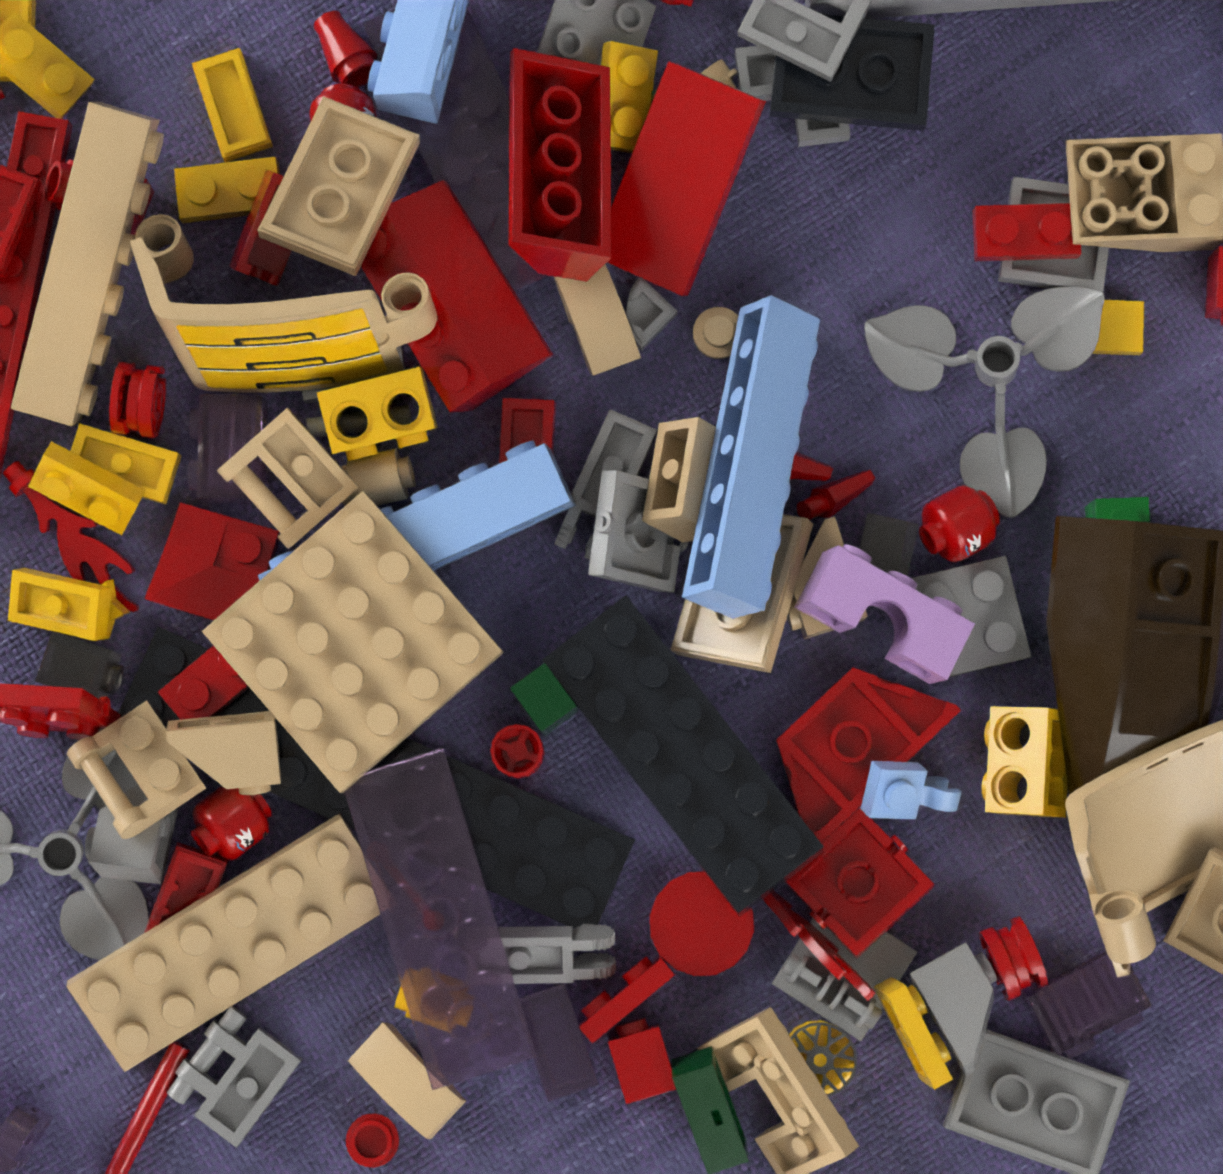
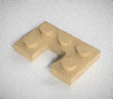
M771 1007L710 1038L697 1048L701 1050L712 1046L729 1092L756 1079L783 1122L766 1129L755 1138L756 1143L776 1174H809L847 1157L859 1147L849 1131L845 1120L833 1106L818 1082L815 1073L809 1068L790 1038L787 1029L779 1021Z

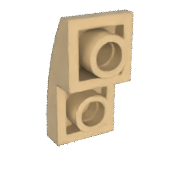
M606 264L587 282L553 276L566 315L574 327L591 375L600 374L641 358L627 316Z
M382 1022L348 1060L381 1098L426 1139H432L466 1102L434 1063L425 1062L393 1024Z

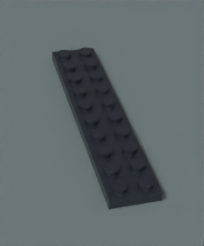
M157 627L119 709L120 718L145 701H148L165 728H167L168 721L180 720L159 695L158 691L204 654L208 648L161 627ZM248 688L216 716L265 712L269 710L256 694ZM276 719L281 784L271 785V791L269 792L329 819L341 813L349 827L353 830L562 924L573 926L574 929L583 924L598 925L635 842L634 839L409 738L402 741L344 793H339Z

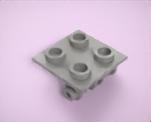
M554 0L536 52L601 65L603 43L614 41L643 47L656 5L646 0Z
M813 918L810 922L839 948L837 954L851 965L872 988L890 977L900 981L917 954L916 950L888 932H885L856 959L827 927L822 930ZM799 939L771 983L859 1041L863 1040L869 1028L872 1029L883 1012L881 1010L883 1006L877 994L867 1001L844 976L838 980L816 958L801 939Z

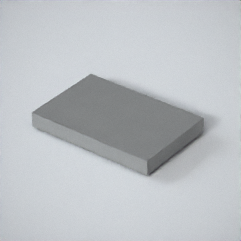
M986 1029L975 1072L965 1077L961 1070L943 1127L1071 1174H1099L1130 1081Z

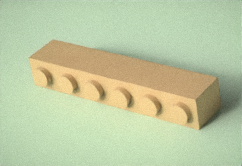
M88 102L11 409L68 426H73L81 421L83 415H91L98 393V386L91 385L96 365H104L111 343V337L104 335L109 315H117L123 298L124 286L117 284L122 264L129 266L134 255L130 241L135 239V235L130 234L135 214L142 215L144 213L150 194V185L143 183L148 163L156 164L162 149L164 134L157 132L159 119L102 102Z

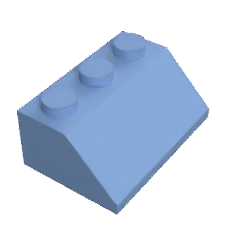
M397 0L395 12H386L380 35V41L386 43L382 62L374 60L371 66L367 87L368 91L374 92L373 97L377 110L438 124L469 0Z

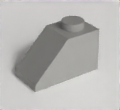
M138 784L125 792L133 807L140 806L148 800ZM105 806L99 811L96 827H91L86 836L85 856L88 859V863L100 877L162 885L178 808L138 835L129 839H122L113 826L114 816L108 807Z
M965 942L911 972L910 976L912 985L921 995L929 1015L966 1077L975 1072L994 1002V991L991 983L998 979L985 955L980 952L974 956Z

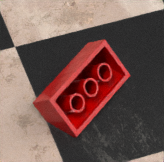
M513 48L510 51L508 245L538 274L587 282L611 259L610 67Z
M439 181L390 204L361 268L381 301L383 286L393 276L401 273H413L424 279L436 308L437 322L434 329L428 335L410 342L408 345L449 412L473 411L550 358L553 353L447 181ZM408 303L404 305L400 310H411L415 308L419 303Z

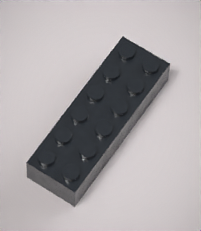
M627 595L542 659L580 712L739 917L823 853L824 846Z

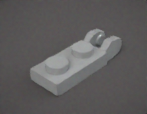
M611 409L608 411L571 494L576 506L568 510L557 535L555 545L566 549L568 544L572 542L582 512L596 518L602 470H618L636 476L639 475L657 434V429ZM593 535L590 536L585 547L586 553L584 558H587L589 560L591 556Z
M583 924L573 929V926L467 927L466 930L468 982L471 984L574 983V980L607 979V977H612V974H615L616 971L615 957L607 953H583L574 958V951H593L595 949L600 951L601 949L606 950V948L614 946V929L611 926H606V924Z

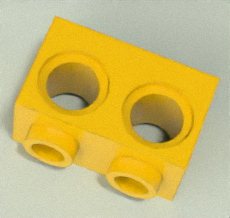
M422 367L316 392L332 454L345 451L347 461L378 454L376 443L396 439L398 449L429 441L427 431L438 428ZM402 393L413 396L419 405V414L410 424H401L391 415V403L396 396ZM351 406L360 408L367 416V428L359 437L347 435L340 426L342 412Z
M990 706V719L987 721L984 731V740L988 748L987 772L983 776L981 785L982 796L985 800V812L1005 815L1066 818L1065 802L1067 799L1068 782L1058 709ZM1027 724L1030 730V737L1027 744L1022 747L1020 732ZM1024 776L1027 782V792L1024 798L1020 800L1017 794V785Z

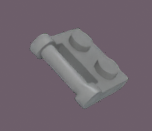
M753 0L737 31L738 37L831 82L872 0H822L846 12L842 23L830 19L794 0Z

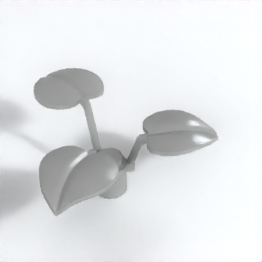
M1077 286L1057 287L1037 292L1020 303L1011 320L1013 334L1025 345L1022 346L1020 343H1014L1011 339L1004 336H994L985 340L978 351L969 350L967 354L956 357L949 356L956 345L954 326L944 313L933 307L921 305L903 307L886 315L868 319L865 322V338L870 355L883 375L896 386L908 391H929L937 387L941 382L944 365L957 367L973 363L975 364V372L979 380L985 385L995 388L996 434L980 433L966 444L961 453L960 474L966 486L974 488L976 491L982 490L986 492L995 503L998 512L1006 518L1018 516L1033 502L1041 488L1047 467L1045 448L1034 431L1029 428H1016L1006 433V385L1016 375L1020 356H1026L1030 352H1033L1034 359L1038 365L1049 371L1065 372L1083 365L1094 352L1099 339L1104 293L1099 290Z
M115 750L101 758L124 793L138 784ZM67 757L62 770V785L70 795L86 799L68 830L51 832L43 839L39 847L10 843L14 832L13 824L10 818L0 810V886L6 883L13 874L14 863L11 853L38 858L42 869L51 875L64 876L69 874L85 890L72 893L64 902L60 913L61 932L68 944L77 952L89 958L101 960L144 933L148 922V907L143 891L135 881L100 877L93 884L90 878L79 869L78 865L84 855V846L77 834L94 804L99 810L104 808L106 804L83 769H76Z

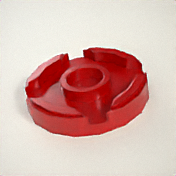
M704 871L687 872L669 881L656 896L649 915L650 936L659 955L675 970L692 976L717 975L733 967L748 951L754 933L753 909L751 908L739 917Z

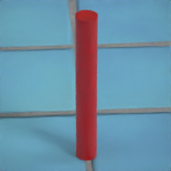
M176 1041L169 1044L104 1174L129 1173L168 1095L167 1091L177 1077L175 1071L183 1060L186 1059L190 1051L188 1047Z

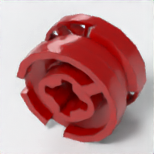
M121 361L118 363L112 380L109 404V421L113 434L127 435L133 430L139 431L142 437L156 438L158 436L164 418L167 391L166 379L159 378L158 374L165 373L163 366L150 364L146 369L137 368L134 362Z
M1020 916L1010 919V931L1007 927L999 930L990 927L978 932L983 950L986 949L987 960L997 976V985L1004 983L1005 990L1002 991V994L1007 1001L1021 996V990L1031 986L1034 982L1039 988L1048 985L1047 974L1038 949Z

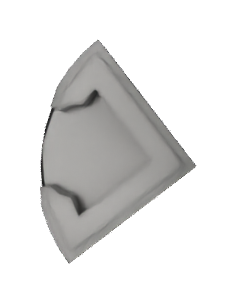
M640 277L636 280L629 293L626 316L637 347L643 351L675 318L678 311Z

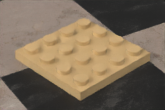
M364 491L350 501L202 631L339 793H344L504 653Z

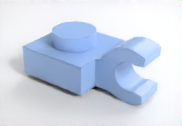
M872 761L860 809L869 818L916 819L919 805L944 812L957 811L962 791L953 788L948 789L949 780L945 777H926L928 771L918 762Z

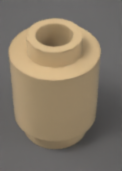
M396 448L347 461V465L341 466L358 485V488L342 502L344 507L362 491L377 506L408 499V488L416 486L415 475L409 456L401 458Z

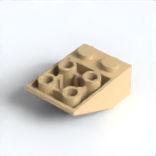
M1222 133L1075 139L1065 142L1073 244L1154 252L1214 250L1223 242Z

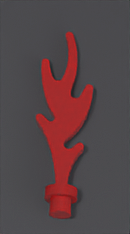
M18 460L4 470L2 474L11 483L9 490L14 496L18 497L25 493L31 501L37 514L39 531L41 533L49 532L52 519L57 521V541L60 555L73 579L86 581L82 568L84 562L90 565L100 585L112 579L107 569L110 563L122 569L126 574H133L135 572V568L111 546L95 537L83 534L82 529L84 527L94 528L98 525L96 522L71 512L47 496L28 487L35 473L33 469L26 470ZM115 584L117 600L129 611L137 612L139 605L128 599Z
M775 891L762 899L784 924L789 933L794 937L798 935L808 949L838 980L844 976L867 1001L876 994L861 975L837 954L839 948L811 923L791 910V903Z

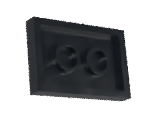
M822 14L839 23H842L845 17L839 15ZM864 18L831 82L775 55L769 116L924 131L927 124L935 24Z

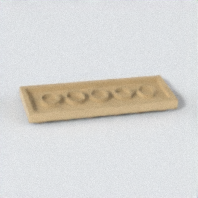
M341 813L70 978L67 980L66 987L122 1070L126 1072L397 903Z

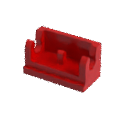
M266 170L229 266L236 271L278 286L292 250L262 239L258 234V228L284 177Z

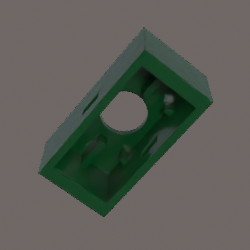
M545 663L510 688L544 736L578 713L577 706Z
M712 1046L672 1059V1079L707 1174H713L749 1162L747 1140Z

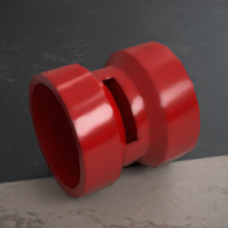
M520 724L509 725L498 731L492 740L490 749L492 761L497 769L508 777L518 779L529 777L538 771L543 763L545 754L543 742L538 734L528 726Z

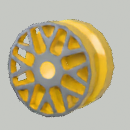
M822 1020L806 1021L794 1027L789 1033L793 1043L809 1068L815 1073L818 1082L828 1097L843 1091L853 1080L857 1068L856 1049L850 1037L838 1026Z

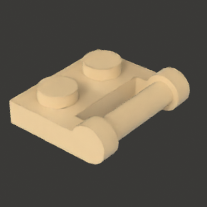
M288 407L217 470L226 482L232 479L281 533L277 538L287 549L298 542L358 488L357 483ZM259 456L307 509L298 519L286 509L247 466L254 458Z
M145 701L93 737H86L77 741L67 751V756L76 769H83L114 816L113 826L122 839H129L138 835L206 789L186 757L167 743L166 728L148 701ZM113 750L117 752L148 798L140 806L133 807L101 759Z

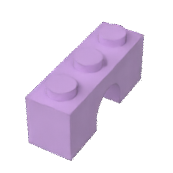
M845 544L843 547L838 545L822 552L795 608L841 633L856 628L868 606L877 607L890 617L894 626V640L885 659L928 684L948 680L975 623L961 616L962 609L945 598L935 596L931 599L915 590L917 583L902 573L896 571L886 573L870 564L872 561L871 556L857 547Z

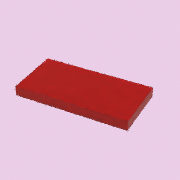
M668 61L611 207V259L607 263L678 295H689L765 106V100L680 64Z

